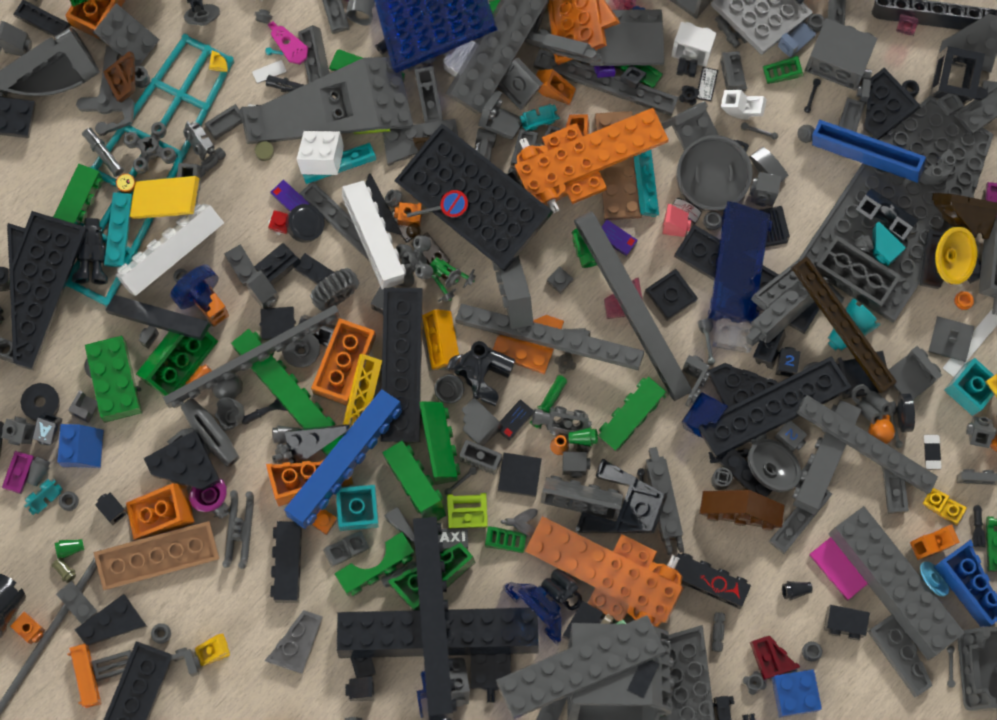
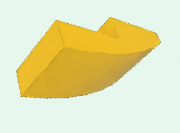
M935 488L932 489L931 493L927 494L922 503L928 509L958 526L967 511V507L949 498V495Z

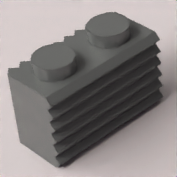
M469 440L465 441L460 453V462L467 463L468 465L471 464V467H478V469L485 470V472L492 473L493 475H496L502 460L501 453Z

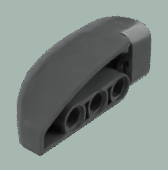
M69 27L55 36L56 40L53 37L45 40L0 70V89L28 96L54 95L84 84L99 74L100 71L78 33Z

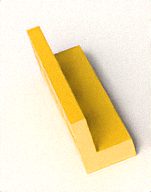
M364 354L359 355L343 425L349 424L352 418L351 427L373 400L382 360Z

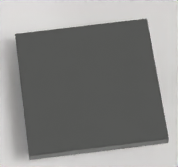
M937 316L928 352L966 362L975 326Z

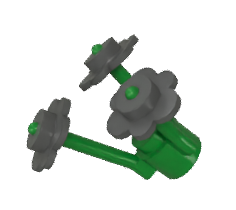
M438 257L430 264L433 268L432 278L445 295L438 300L439 302L442 300L445 302L451 301L455 296L453 292L456 289L448 293L437 275L439 277H442L444 274L448 276V279L445 281L448 288L452 284L456 285L461 277L467 279L463 288L467 284L471 286L475 282L474 269L468 276L461 272L459 268H454L444 260L441 261Z

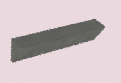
M314 25L299 31L300 41L308 47L307 60L304 63L308 82L310 83L330 74L321 29Z

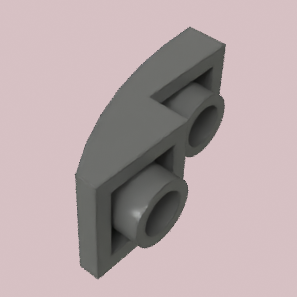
M761 147L749 156L758 172L763 171L764 173L782 176L781 181L789 176L780 162L766 148Z

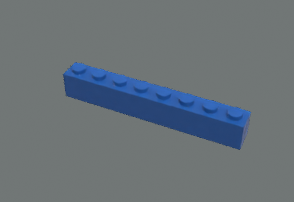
M382 389L286 506L284 511L287 517L304 529L315 522L319 511L327 507L329 499L333 494L336 495L340 491L344 480L352 476L356 465L364 461L368 450L376 446L380 435L388 431L392 420H396L400 416L402 408L399 400Z

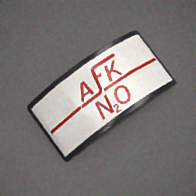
M676 198L672 204L689 213L688 218L694 224H696L702 214L699 208L684 199Z

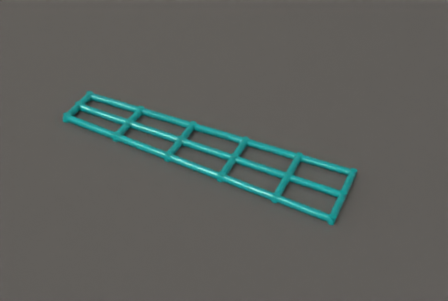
M183 34L176 47L135 103L133 119L157 87L175 96L160 121L165 127L182 100L201 109L196 119V123H199L201 126L228 72H220L205 103L186 94L212 51H216L224 57L228 65V72L234 64V58L187 34ZM189 44L202 50V53L180 90L161 80L185 45ZM129 125L116 130L107 143L106 148L111 152L125 131L134 132L140 139L150 137L151 135ZM159 140L160 147H170L176 153L177 158L166 179L175 178L178 173V165L186 159L191 143L185 140L181 150ZM98 156L90 168L98 170L103 164L102 159ZM134 167L129 172L135 179L138 173ZM99 171L103 181L117 187V179ZM112 202L100 221L102 232L110 220ZM155 217L145 219L131 248L127 246V256L125 259L127 265L133 261L132 257L137 254ZM102 233L103 242L107 244L108 236ZM76 260L66 287L107 307L113 296L116 295L121 282L116 277L106 297L78 283L72 282V276L80 268V262Z

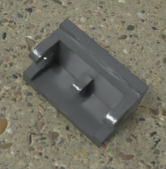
M722 52L720 62L726 90L747 91L740 52Z

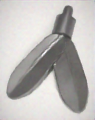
M535 508L527 509L514 518L501 520V524L514 526L517 530L532 538L535 528L526 522L533 519L537 515L538 510Z

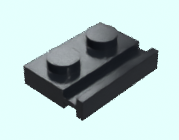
M282 243L254 267L257 271L261 270L273 286L301 261Z

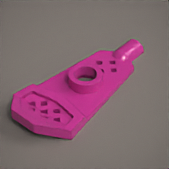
M274 21L268 24L272 30L271 36L288 62L300 65L307 60L308 47L283 26H277ZM286 40L290 41L289 44H283Z

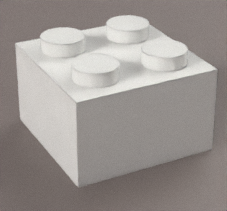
M681 22L671 56L678 59L679 57L686 60L695 59L698 60L697 65L706 67L713 48L716 32L709 28L697 27L690 22Z
M303 132L297 156L301 174L338 175L344 150L340 132Z

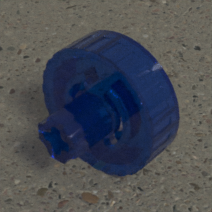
M209 265L198 266L176 283L171 290L170 297L182 310L196 305V302L204 312H208L211 310L209 304L212 302L210 298L212 293L209 286L214 289L219 281V277Z

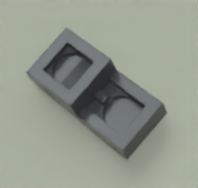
M359 531L325 547L323 551L331 567L368 550L369 546L362 532Z

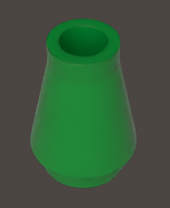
M589 427L569 432V443L586 446L598 444L597 429Z
M82 539L59 540V542L54 543L57 558L62 557L64 559L85 550Z

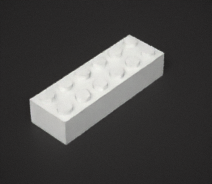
M197 204L194 214H190L187 217L185 215L176 221L177 225L171 229L169 227L161 234L163 237L158 241L155 239L147 245L148 249L143 253L141 251L132 257L133 261L127 265L125 263L117 270L119 273L115 276L129 293L135 296L224 224L223 220L210 205Z

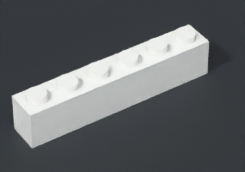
M364 181L343 186L342 198L382 290L402 284L404 282V275H406V269L398 260L399 253L392 246V237L385 230V221L378 214V205L371 198L372 192L370 187H366Z

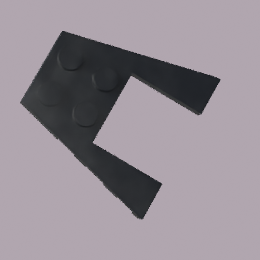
M602 458L596 477L601 480L628 486L629 489L617 521L582 512L576 531L578 533H654L667 496Z

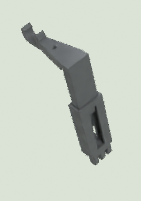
M548 0L524 42L528 45L548 49L555 55L603 66L606 60L588 43L549 33L546 36L537 34L544 12L550 1Z

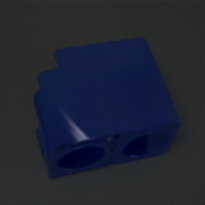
M702 392L682 420L683 427L697 437L703 438L697 428L701 424L717 423L728 406Z

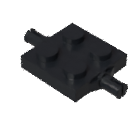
M511 654L471 655V689L487 691V703H490V695H492V703H495V691L499 690L496 680L511 674Z

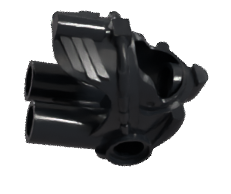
M477 341L473 343L471 350L464 355L453 356L449 360L446 369L448 371L453 370L455 375L465 378L467 385L471 387L473 398H481V401L496 406L499 395L485 383L483 378L489 370L509 378L516 359L488 348L486 343L482 341Z

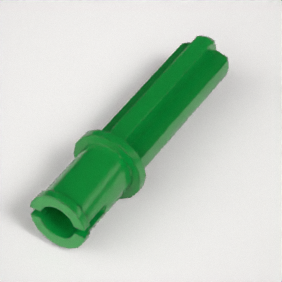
M557 376L540 406H537L538 409L549 413L550 407H553L567 383L565 377ZM532 420L530 421L531 425L538 429H541L542 424L536 425L532 424Z

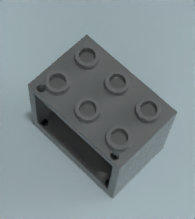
M825 18L804 71L856 91L878 38L874 37L871 33L858 31L852 26L842 25L834 19Z

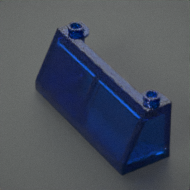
M727 201L723 211L722 232L707 319L752 327V322L759 316V310H756L757 304L751 298L760 288L768 231L771 232L772 228L769 213L736 202Z

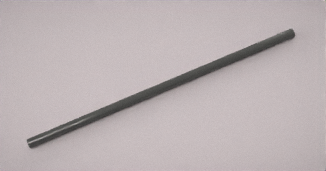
M95 558L76 585L81 592L97 569ZM65 604L0 700V715L67 615L69 609Z

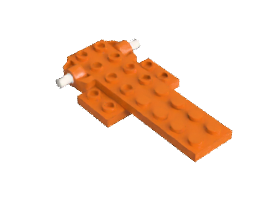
M650 108L585 136H582L577 123L542 137L544 143L542 146H530L527 138H523L519 141L523 149L517 155V164L514 166L522 187L544 205H549L555 213V210L556 212L560 210L556 201L568 195L571 203L574 204L607 190L606 184L599 172L600 170L668 143L669 139L654 108Z
M542 516L525 552L594 586L595 589L588 604L602 611L605 615L609 614L617 621L625 620L627 614L631 615L634 620L648 615L652 625L659 627L663 622H668L684 590V587L681 586L682 575L675 570L680 558L672 555L668 565L656 564L653 561L658 553L657 551L621 534L614 550L611 551Z

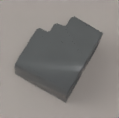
M475 398L462 408L465 415L463 418L465 423L463 431L475 443L481 446L489 442L503 428L499 420Z

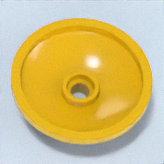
M953 227L947 230L939 240L935 253V263L939 275L945 282L961 284L974 271L977 261V245L975 238L969 230L963 227Z

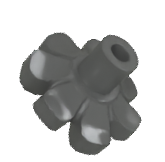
M287 444L277 445L276 455L272 456L274 463L290 462L292 464L294 462L291 451L288 452L290 447Z

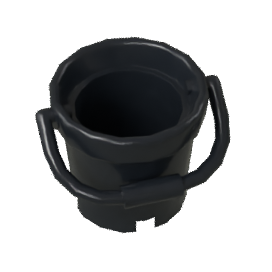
M0 574V638L6 632L7 624L26 600L24 590L21 588L17 591L14 587L17 583L3 574Z

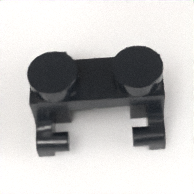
M734 696L713 698L715 702L713 707H716L717 719L731 720L729 704H735Z

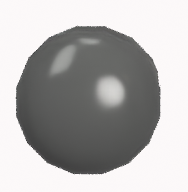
M348 0L346 17L354 23L363 26L371 24L373 19L372 8L375 6V1ZM356 11L364 12L370 18L358 19L355 16Z

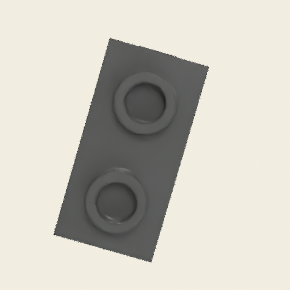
M187 121L183 130L184 137L191 143L194 152L203 161L207 153L209 155L215 153V146L208 137L202 139V137L206 136V133L199 123L194 121L190 124Z

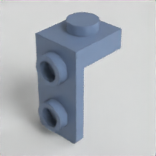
M803 22L789 35L787 33L782 35L778 47L792 58L815 37L816 33Z

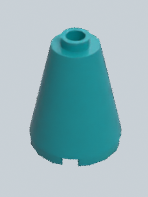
M853 298L846 307V311L863 335L866 336L881 324L876 323V317L864 305L859 307L856 304L858 301ZM833 328L827 337L829 340L828 345L835 351L837 349L842 351L847 346Z

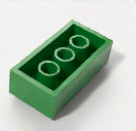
M118 336L84 345L100 418L104 423L142 414L128 347L124 337Z

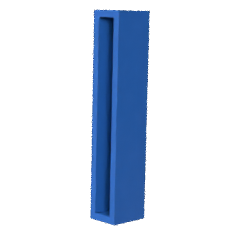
M819 120L812 134V146L917 183L925 168L926 157L823 120Z

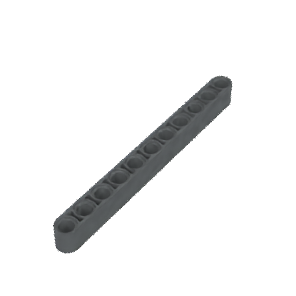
M590 211L574 219L581 237L671 398L676 401L691 393L690 384L595 214Z

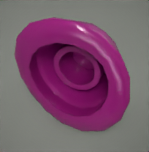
M220 479L221 482L204 491L192 487L189 493V501L192 507L201 512H210L219 508L227 495V487L224 481Z

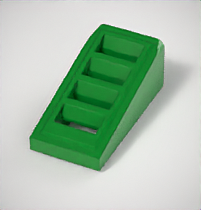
M798 56L763 66L767 84L804 76ZM791 65H795L796 71L792 70ZM788 66L789 73L787 74L785 73L784 67ZM777 68L781 69L782 75L778 76ZM771 69H773L775 77L771 78L769 71Z
M488 526L485 547L524 554L526 535L521 532ZM493 533L497 534L495 543L492 542ZM501 534L505 535L503 544H499ZM508 536H512L511 546L507 545ZM516 537H520L519 548L515 547Z

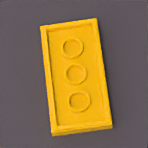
M189 176L136 181L129 217L141 219L194 214L200 178Z

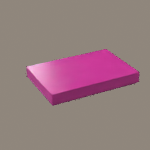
M831 537L809 554L847 601L868 584Z

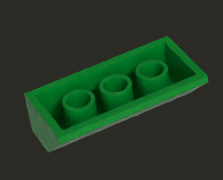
M208 331L202 341L168 332L136 375L165 397L186 384V381L190 379L215 347L218 340Z
M419 402L434 484L439 485L458 481L457 475H461L459 463L455 464L454 456H457L455 445H451L450 438L453 437L452 427L447 426L446 419H450L448 407L444 408L443 402Z

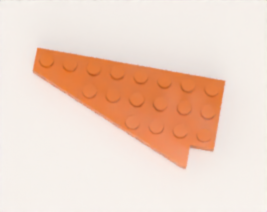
M550 0L548 3L551 34L588 43L595 50L607 46L605 29L620 24L605 0ZM554 54L555 63L558 65L573 60Z

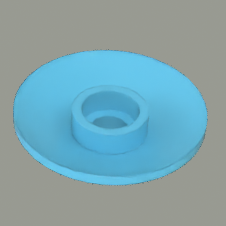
M928 561L923 562L920 565V571L927 586L939 596L944 597L948 595L949 586L934 568L935 565Z

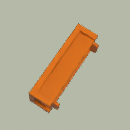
M81 644L70 647V653L67 654L72 657L81 698L78 704L82 705V707L85 706V708L102 704L91 662L89 646Z

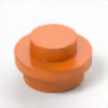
M962 291L955 296L954 302L959 309L968 310L973 306L974 298L969 292Z

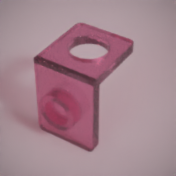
M901 14L896 32L914 36L918 19Z

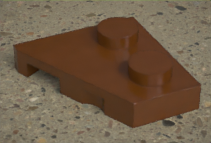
M130 51L103 71L115 98L121 103L135 93V55Z

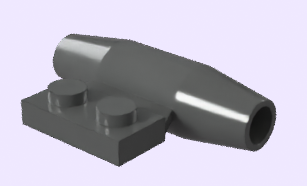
M190 398L181 405V409L191 428L182 429L167 442L171 444L185 435L196 431L208 456L211 452L227 467L236 463L240 457L231 440L212 415L195 399Z

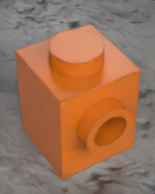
M23 612L10 626L31 645L37 643L43 637V632L45 631L26 612Z

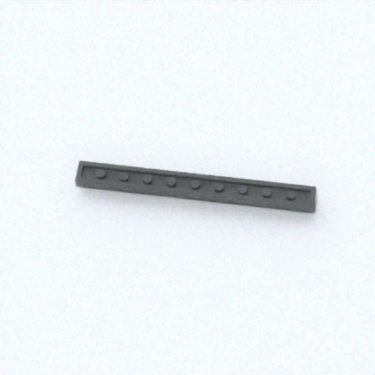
M465 304L460 305L455 318L457 324L638 371L644 356V350L535 322L531 326L511 329L508 315Z
M336 305L163 397L165 403L169 408H177L184 403V400L188 398L193 399L199 396L201 391L216 387L218 382L223 379H231L235 376L236 372L240 370L245 371L251 368L253 363L268 359L270 354L275 351H283L287 348L286 345L301 341L309 333L314 334L318 332L325 324L335 323L338 317H340Z

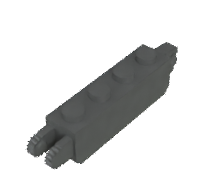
M823 277L826 283H828L829 280L826 277ZM800 280L752 322L750 333L746 336V342L750 346H754L760 340L769 343L815 302Z
M657 447L649 448L650 459H646L647 464L645 466L648 483L667 496L658 521L662 542L665 543L667 555L672 554L673 550L670 540L676 539L677 548L681 553L684 552L683 531L667 461L663 456L659 457Z

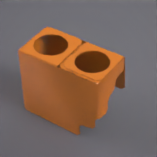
M209 286L211 294L198 304L195 302V304L211 325L215 327L229 317L226 306Z

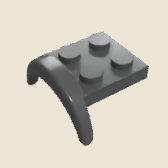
M706 101L661 123L663 129L670 126L673 127L684 151L697 139L711 135L719 136L706 110L708 107Z

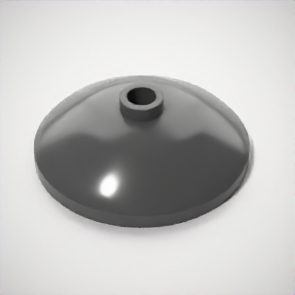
M762 439L754 443L748 452V465L753 476L760 484L776 492L789 491L798 484L801 477L800 465L796 456L787 446L776 440Z

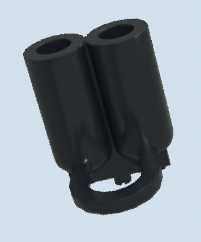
M555 569L551 574V578L545 579L541 584L542 590L558 603L564 604L568 610H575L580 606L582 595L577 591L579 587L576 581L564 571ZM574 594V596L578 597L576 604L570 606L567 600L572 598Z

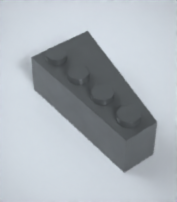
M519 255L505 271L492 262L494 271H498L495 272L497 283H500L499 291L500 295H503V306L507 309L511 329L534 325L531 296Z

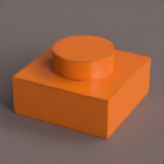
M325 509L320 510L312 526L327 535L338 518Z

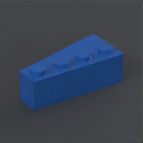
M970 539L936 564L934 568L980 627H990L997 622V594L989 583L990 579L985 574L980 564L981 560L976 555L973 549L974 545Z

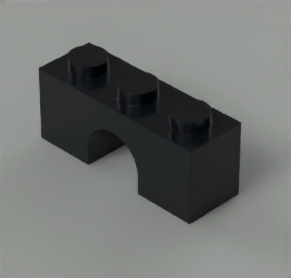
M872 188L856 208L857 211L871 220L873 218L883 220L889 227L888 231L901 241L905 240L918 222V219Z

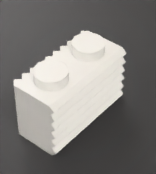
M467 36L463 40H458L454 46L455 50L453 53H448L443 60L444 70L456 77L476 42Z

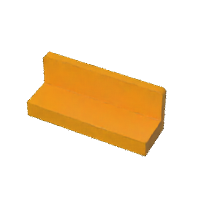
M434 309L423 314L422 319L432 370H438L447 366L453 356L459 355L451 311Z

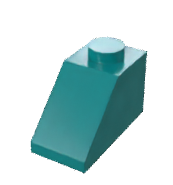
M880 222L876 223L872 230L873 256L875 260L888 267L902 255L906 247Z

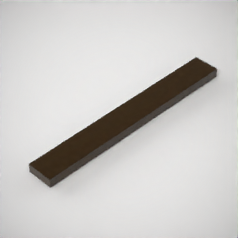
M808 256L792 266V271L880 394L896 384V379Z

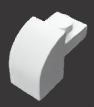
M724 90L721 108L730 116L749 120L750 117L764 115L767 99L764 96L747 97L742 90Z

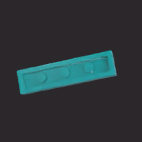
M370 142L343 151L338 173L377 160ZM302 174L306 184L332 176Z
M652 150L634 156L640 214L656 217L659 215Z
M113 193L104 265L107 267H121L125 264L132 194Z

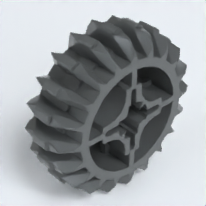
M349 268L335 271V273L320 281L315 286V289L312 290L310 294L312 303L321 311H325L334 305L337 306L355 292L359 286V280L356 274Z

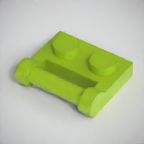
M486 493L466 496L447 494L449 529L488 528ZM481 503V507L454 508V504Z

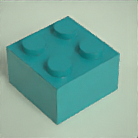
M973 358L962 367L944 391L973 416L980 412L994 396V393L985 382L994 374L976 358Z
M375 485L341 488L336 494L339 530L379 528Z

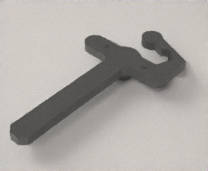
M107 44L103 71L119 60V54ZM103 73L99 96L82 97L76 102V106L80 111H98L101 114H110L113 111L123 112L124 120H121L118 124L114 122L108 124L99 122L96 124L95 131L100 136H105L112 131L133 123L134 101L130 97L122 103L117 101Z

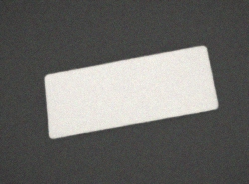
M282 60L252 71L257 83L266 80L268 75L277 76L287 72Z

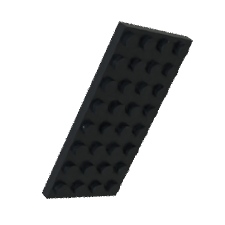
M443 123L394 180L428 209L441 206L442 197L449 191L458 190L463 192L468 199V208L462 216L457 218L448 217L442 212V209L432 213L503 271L509 267L554 213Z

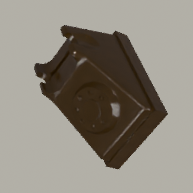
M933 193L932 200L934 205L942 213L941 215L946 222L954 227L966 228L972 233L974 238L977 237L978 233H981L982 239H989L997 216V202L956 194Z

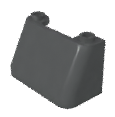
M978 627L963 630L965 633L958 638L963 704L969 711L997 710V674L995 672L997 662V627Z

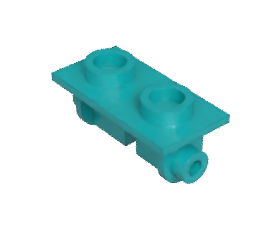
M555 104L539 107V115H537L535 109L522 113L520 120L525 131L536 130L538 126L553 124L555 120L560 119L556 113L557 108Z
M54 478L51 481L49 479L44 481L39 486L41 490L36 494L32 492L24 499L26 503L23 505L25 508L31 507L28 511L32 515L39 514L48 505L43 500L45 497L52 502L61 494L63 488L59 484L54 485L56 482Z

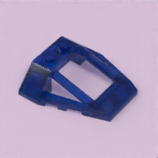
M514 582L505 583L503 590L516 603L522 599L547 625L544 633L558 646L562 635V614L559 611L561 607L554 600L550 601L546 597L547 593L541 586L536 587L534 584H518Z

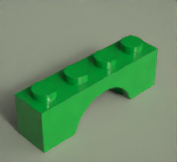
M402 532L385 542L386 553L381 563L370 569H362L351 563L334 573L347 596L351 594L356 596L363 591L362 588L367 584L371 586L380 580L379 577L383 574L389 575L396 570V566L399 564L405 565L413 560L412 556L415 555V552Z

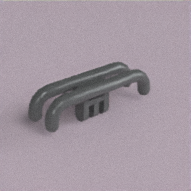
M232 490L230 492L231 503L225 559L222 565L225 568L231 566L234 541H242L238 567L245 569L249 556L254 495L251 491L246 492L245 520L243 521L242 518H237L238 493L236 490Z

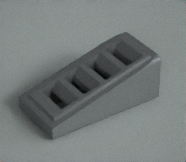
M396 507L384 515L385 519L400 533L402 532L410 542L415 544L414 531L399 508Z

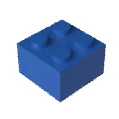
M814 669L775 675L771 678L779 718L822 710Z

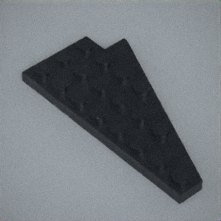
M31 211L25 228L10 223L7 224L13 363L15 365L34 370L87 232L86 227Z

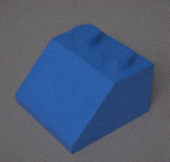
M61 424L57 462L61 467L101 468L104 430L79 424Z

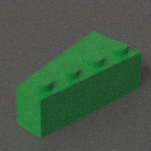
M649 376L647 379L642 378L636 386L638 387L634 394L630 393L624 399V406L621 409L618 407L612 413L613 419L609 423L605 422L598 430L601 432L598 436L615 451H618L634 434L636 427L638 428L648 417L647 414L658 407L659 400L662 397L665 399L669 395Z
M400 441L383 451L382 453L397 480L401 482L400 484L407 497H411L410 500L417 513L420 512L422 518L437 517V521L445 517L446 513L441 502L444 498L439 490L435 491L432 485L434 483L429 475L425 476L422 472L424 467L419 460L415 461L413 458L415 454L410 445L406 446L403 441Z
M461 543L445 550L444 554H440V561L445 563V573H441L442 580H446L447 588L476 563L472 554ZM417 567L405 571L397 578L388 580L393 590L411 610H420Z

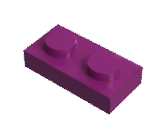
M15 451L2 488L22 494L28 479L32 460L35 457Z

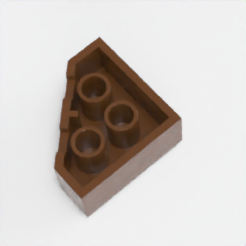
M751 490L703 491L700 514L706 516L707 520L710 521L722 520L734 522L738 526L751 525L762 527L763 530L773 531L774 528H782L785 505Z

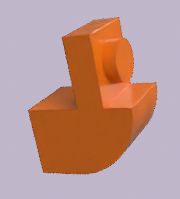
M952 524L910 542L917 560L938 554L960 543Z

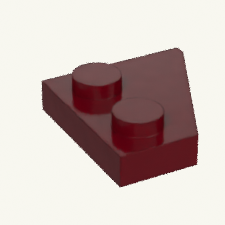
M770 635L749 642L763 680L800 668L799 664L795 663Z

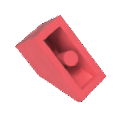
M668 204L664 216L662 234L685 237L686 231H690L691 220H688L689 213L672 204Z

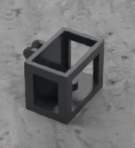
M947 46L938 54L929 96L939 99L949 93L955 94L963 104H967L973 99L982 100L988 97V90L978 87L985 54ZM952 65L966 67L962 87L947 85Z

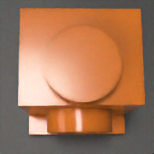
M399 202V207H395L394 218L397 219L398 225L409 226L410 224H417L420 227L422 214L407 217V214L404 212L421 211L422 203Z

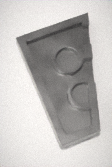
M303 610L264 661L303 674L323 617Z

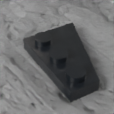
M123 594L74 630L83 643L90 646L112 637L147 627V625L126 595Z

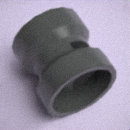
M718 468L711 478L712 486L717 490L727 489L732 482L733 475L727 468Z

